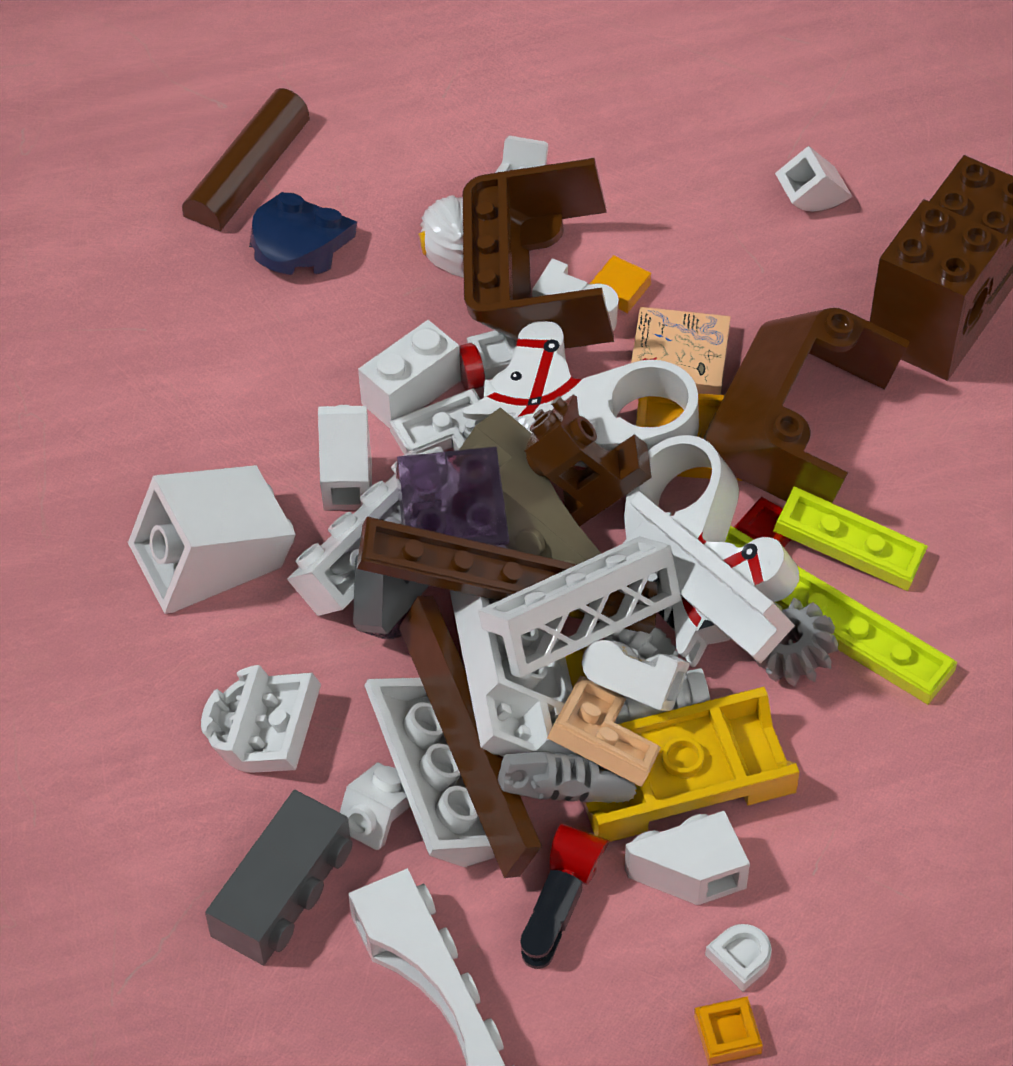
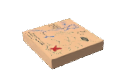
M640 307L631 363L642 360L670 362L681 367L692 377L698 394L721 395L731 316Z

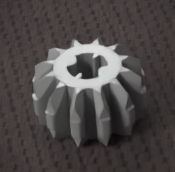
M793 598L789 608L784 610L782 606L774 602L795 626L761 664L756 661L758 666L763 669L766 668L769 678L775 682L785 676L788 684L795 687L801 675H806L809 680L815 682V669L817 667L831 669L832 661L828 654L838 651V642L833 635L835 626L831 618L823 615L820 607L814 604V602L803 607L800 600Z

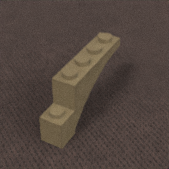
M501 407L477 424L452 459L482 484L464 509V512L508 549L577 565L602 554L575 522L546 476L541 477L537 475L529 466L524 450L532 433Z

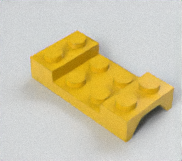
M764 686L618 724L661 747L643 786L640 787L635 784L637 794L633 796L634 799L632 798L629 802L625 801L623 803L583 802L594 835L612 842L648 831L650 821L741 797H744L748 806L794 794L797 792L800 771L796 763L786 760L773 728L769 698Z

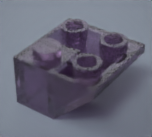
M497 446L397 457L396 480L402 525L494 546L509 544Z

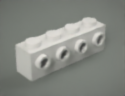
M440 446L416 454L414 450L404 454L392 465L391 469L395 473L385 483L382 480L375 483L362 494L360 500L363 505L354 514L349 511L339 517L328 528L331 536L321 546L319 543L312 545L296 559L295 562L299 568L287 580L317 616L343 610L354 599L355 559L359 554L362 525L366 517L424 529L469 484Z

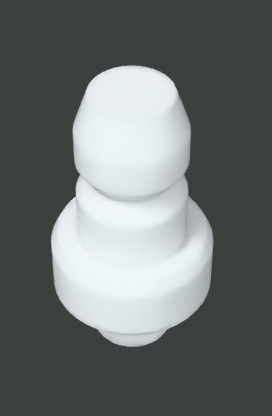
M621 629L611 634L614 637H619L620 642L626 644L631 649L638 650L639 656L642 655L645 659L655 656L658 652V649L651 644L652 634Z

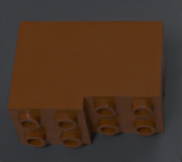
M963 155L930 201L922 200L879 258L869 322L910 341L901 360L946 381L952 376L1013 289L1012 175Z

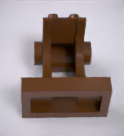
M573 394L565 401L558 396L551 403L554 407L552 410L544 412L540 409L533 415L535 421L530 427L532 434L524 451L526 452L529 466L537 475L541 477L546 476L563 489L565 507L580 527L652 478L647 444L634 434L612 450H606L595 442L597 434L593 425L585 417L579 416L577 396ZM582 461L588 467L584 470H576L572 466Z

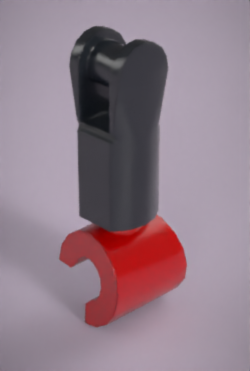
M560 824L550 854L551 871L533 909V914L521 935V954L527 966L541 969L548 966L553 960L562 937V932L565 931L581 895L582 884L588 885L597 870L595 865L601 854L606 850L609 840L565 824Z

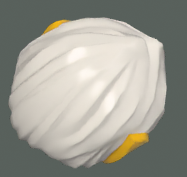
M451 195L436 200L434 204L425 210L424 215L421 217L423 220L420 224L422 230L418 235L423 255H426L435 266L452 275L464 278L463 197L457 198Z

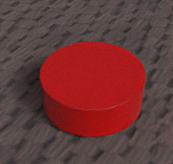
M473 343L459 345L461 382L464 389L467 391L472 388H482L485 384V372L476 345Z

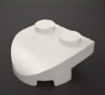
M260 665L250 666L238 671L237 676L239 680L224 693L218 689L214 690L205 704L201 718L203 734L208 738L214 750L230 766L237 770L249 773L296 770L321 683L313 673L268 676Z

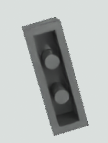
M294 789L205 911L210 936L265 966L274 951L281 952L287 946L294 932V923L304 909H312L317 903L323 891V881L333 867L339 869L347 860L353 844L350 839L348 817Z

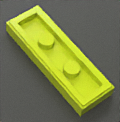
M795 486L773 530L906 591L909 590L928 547L923 543Z

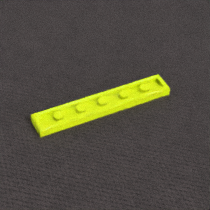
M730 526L725 542L732 543L736 547L741 548L754 539ZM797 566L799 570L797 586L789 596L775 603L782 606L784 610L789 608L793 598L800 600L803 607L814 602V604L820 607L823 615L831 618L835 626L833 635L838 642V650L929 705L955 672L957 661Z

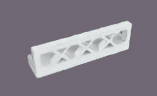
M639 491L630 503L645 519L623 543L641 536L670 544L680 595L761 664L795 625L769 598Z
M641 536L479 609L478 613L482 629L503 636L511 675L519 678L528 675L682 601L671 545ZM658 571L662 593L647 599L641 593L649 576ZM618 590L625 594V597L617 614L608 618L602 615L601 612L610 593ZM576 609L584 612V618L576 634L567 637L560 633L570 612ZM536 628L544 632L536 652L525 657L521 635Z

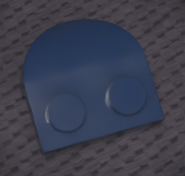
M281 192L255 211L249 247L254 248V259L270 270L292 275L295 267L313 266V272L320 274L331 269L333 253L355 238L357 221L342 216L335 209L322 208L307 202L298 194Z

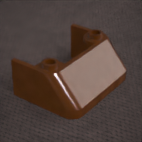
M595 158L484 174L471 179L465 185L462 194L464 300L469 315L477 322L515 341L518 340L519 333L527 325L536 321H548L556 323L562 329L565 349L614 342V333L602 287L531 297L529 251L547 248L557 243L563 235V219L607 213Z
M827 308L768 321L757 332L703 439L715 448L732 470L735 477L787 502L795 486L833 503L848 472L804 451L811 436L809 424L804 417L784 407L783 404L808 354L816 356L885 390L910 341L840 308Z

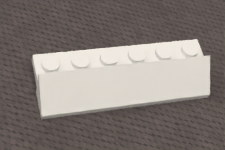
M450 514L437 526L438 533L507 548L488 531L482 530ZM450 590L481 748L494 755L503 757L505 754L530 752L576 754L547 739L558 715L573 690L565 657L521 678L511 675L503 636L483 630L478 613L479 609L498 600ZM536 628L521 635L525 657L536 652L544 632Z

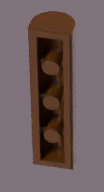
M285 88L276 89L184 201L182 204L183 217L221 232L310 120L308 107L299 95Z

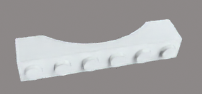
M407 868L349 892L351 917L372 962L401 975L421 989L440 1009L457 1037L466 1066H505L498 1052L504 1049L499 1031L491 1018L483 1021L476 1007L481 1002L477 987L468 972L460 975L453 959L458 958L456 946L448 929L445 927L438 930L431 916L436 913V909L426 885L423 883L416 886Z

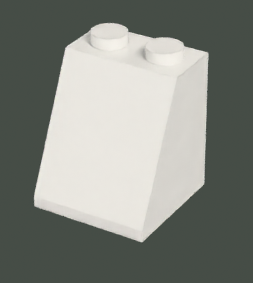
M257 465L154 475L130 535L128 545L164 614L174 613L281 568L296 534L291 521L286 518L274 497L273 489L266 483Z

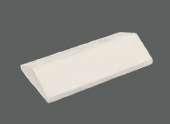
M368 679L364 685L429 856L462 867H468L495 858L421 679Z

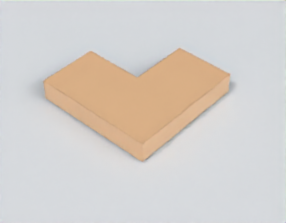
M580 675L547 739L642 787L661 747L614 723L626 700L624 696L597 685L587 677Z

